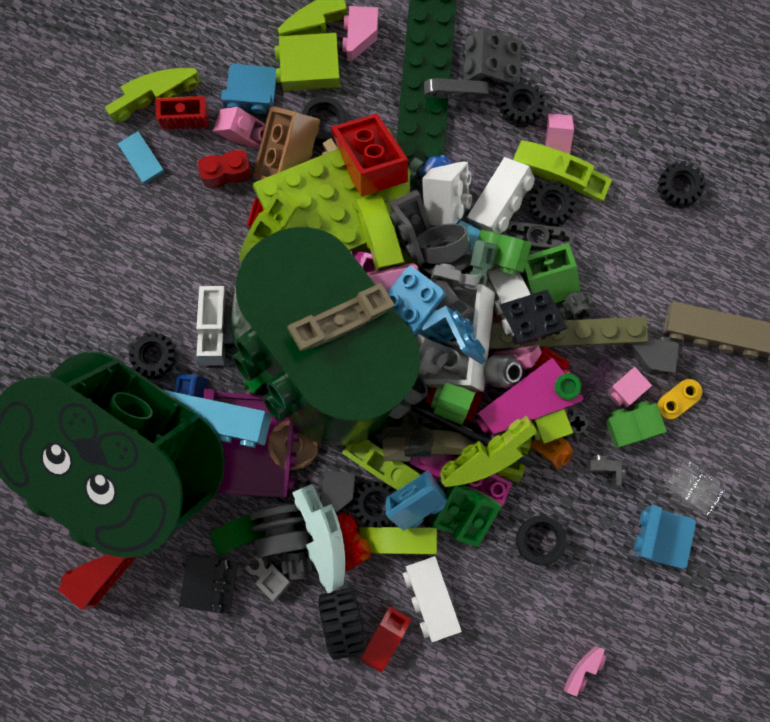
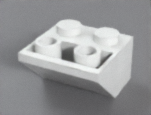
M463 161L431 168L422 178L424 208L430 225L456 224L463 217L464 213L470 209L472 204V195L469 194L471 172L468 171V162Z

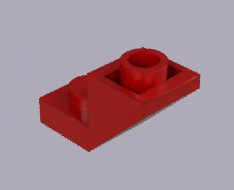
M389 606L376 631L367 643L365 653L361 655L359 660L382 673L412 619Z

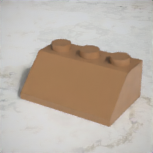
M270 106L252 177L262 180L309 161L312 158L314 141L319 132L320 119Z

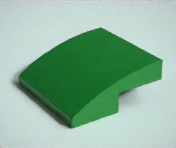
M466 485L449 486L445 493L447 503L440 512L433 514L429 521L432 528L454 534L457 541L478 547L502 506L494 499Z

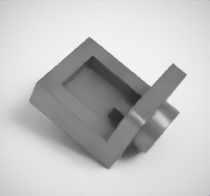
M593 456V460L587 461V472L612 473V488H619L622 482H625L626 471L625 467H622L621 461L609 460V456Z

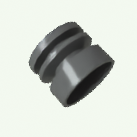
M438 225L427 229L417 237L425 261L422 264L424 276L428 279H431L434 267L440 264L452 265L455 267V270L461 271V274H470L474 266L470 265L471 242L468 229L464 225Z
M281 503L270 505L249 514L250 521H263V524L252 527V531L265 533V537L254 541L257 558L307 549L306 545L310 543L308 531H296L295 525L305 522L303 517L293 518V514L301 512L296 507V504Z

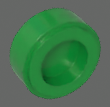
M573 374L561 375L554 383L555 394L562 400L576 398L581 391L580 380Z

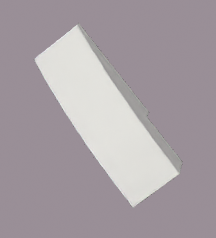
M199 286L197 314V359L199 366L224 365L225 345L222 344L225 316L224 286Z

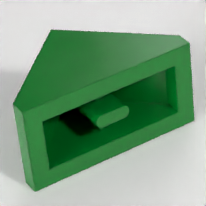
M246 515L229 521L209 533L219 557L264 537V532L252 531L253 526L261 524L260 520L250 521V515Z

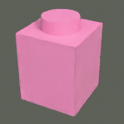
M634 367L608 390L611 393L610 398L617 406L620 407L622 405L624 408H627L652 385Z

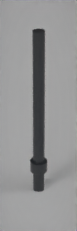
M421 403L417 405L411 404L410 410L476 442L480 441L486 447L493 439L464 424L460 425L434 415L433 409ZM522 453L523 456L517 462L530 468L534 458Z

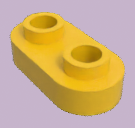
M686 379L663 395L657 401L662 419L673 420L699 401L702 396L700 384L695 380ZM687 387L693 390L692 396L686 393ZM668 402L674 405L673 411L667 409L666 405Z

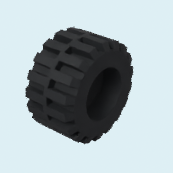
M350 587L331 593L320 594L318 600L319 612L330 657L333 660L364 654L366 651V641L354 590Z

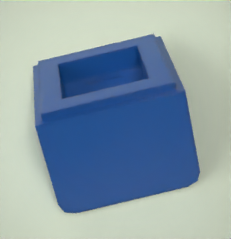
M178 374L174 392L203 398L208 379L198 375Z

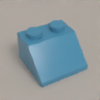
M427 470L386 497V515L403 531L409 527L413 529L423 522L424 517L430 513L436 514L445 507L447 503L446 494L430 471Z

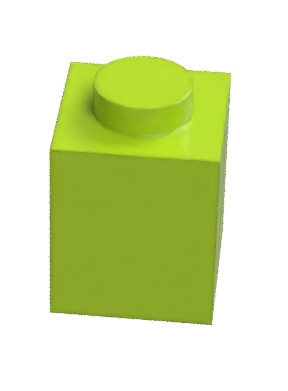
M564 408L533 420L537 431L533 436L536 441L540 440L542 445L573 433Z

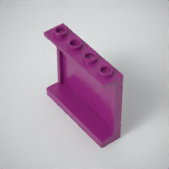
M204 389V399L261 410L270 414L263 402L262 397L265 395L216 392L214 389ZM273 416L265 446L256 444L255 448L240 445L241 440L232 439L231 443L221 441L225 455V470L217 493L289 498V493H293L295 487V478H291L290 468L296 466L297 452H292L293 442H298L299 432L289 418L282 421H289L285 469L274 462L268 449V442L272 431L281 424Z

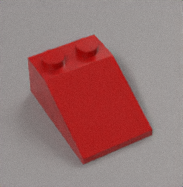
M378 113L331 127L350 178L361 197L408 182V159Z
M108 554L103 555L74 570H68L61 578L60 582L62 584L57 590L80 610L94 609L137 557L122 558Z

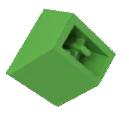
M569 243L528 255L524 272L520 273L530 294L548 290L554 303L557 304L564 302L570 293L580 292L577 265Z

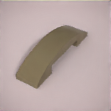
M379 283L358 293L356 298L313 317L310 315L288 325L287 329L299 350L303 351L341 337L392 309L395 305L382 283Z
M416 430L400 433L382 440V448L385 461H410L412 453L453 454L460 457L462 451L467 446L474 445L477 442L453 431Z

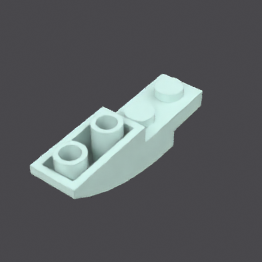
M313 484L293 492L296 507L301 511L306 522V529L314 540L306 545L309 558L315 564L321 584L325 587L327 593H331L344 585L345 551L343 537L332 504L323 507Z

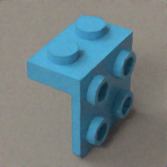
M230 65L227 90H222L221 94L224 109L239 107L249 113L269 114L270 106H274L277 80L276 69L274 67Z
M409 266L388 291V295L395 305L393 308L416 337L417 334H421L430 338L431 336L424 332L421 326L444 298L445 291L414 267Z
M447 306L434 310L421 326L424 332L444 344L456 338L465 355L479 364L486 362L483 356L485 349L478 339L475 340L472 334L475 331L472 323L468 318L464 319L457 310L454 312Z
M654 505L645 507V510L641 512L639 525H642L640 535L636 536L634 543L635 557L681 569L686 568L696 521L690 517L662 511L661 507Z

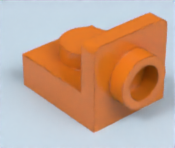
M534 438L530 445L533 450L550 461L557 470L570 461L573 453L571 445L564 438H559L543 445L540 440L536 441Z

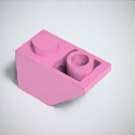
M349 6V15L344 16V30H348V37H343L342 51L347 52V61H353L377 41L378 7Z
M232 107L220 110L213 131L231 142L259 149L266 124L239 107Z

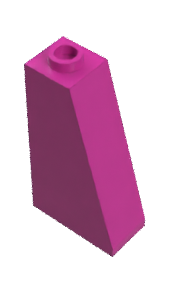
M551 358L476 415L479 419L476 423L485 434L489 432L492 436L508 430L511 423L517 419L527 416L533 421L563 408L576 405L584 398L579 393L572 400H562L555 394L554 383L558 377L565 373L555 360Z

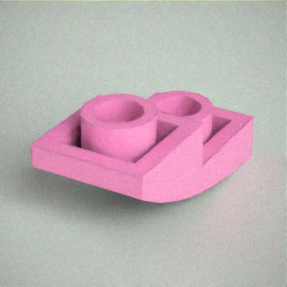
M595 646L578 662L566 682L565 692L577 696L579 691L583 692L587 682V677L584 676L585 672L596 675L597 671H601L605 664L606 656L603 655L604 649Z

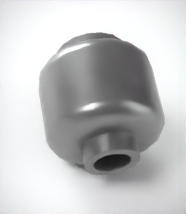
M493 355L486 361L484 366L485 380L493 387L512 388L520 381L522 375L521 364L512 355Z

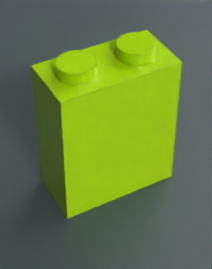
M336 33L279 36V46H275L276 61L280 60V68H276L277 83L282 84L283 91L340 87Z

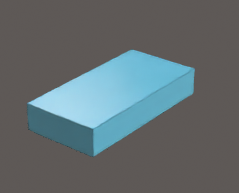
M138 131L118 143L144 185L165 173Z

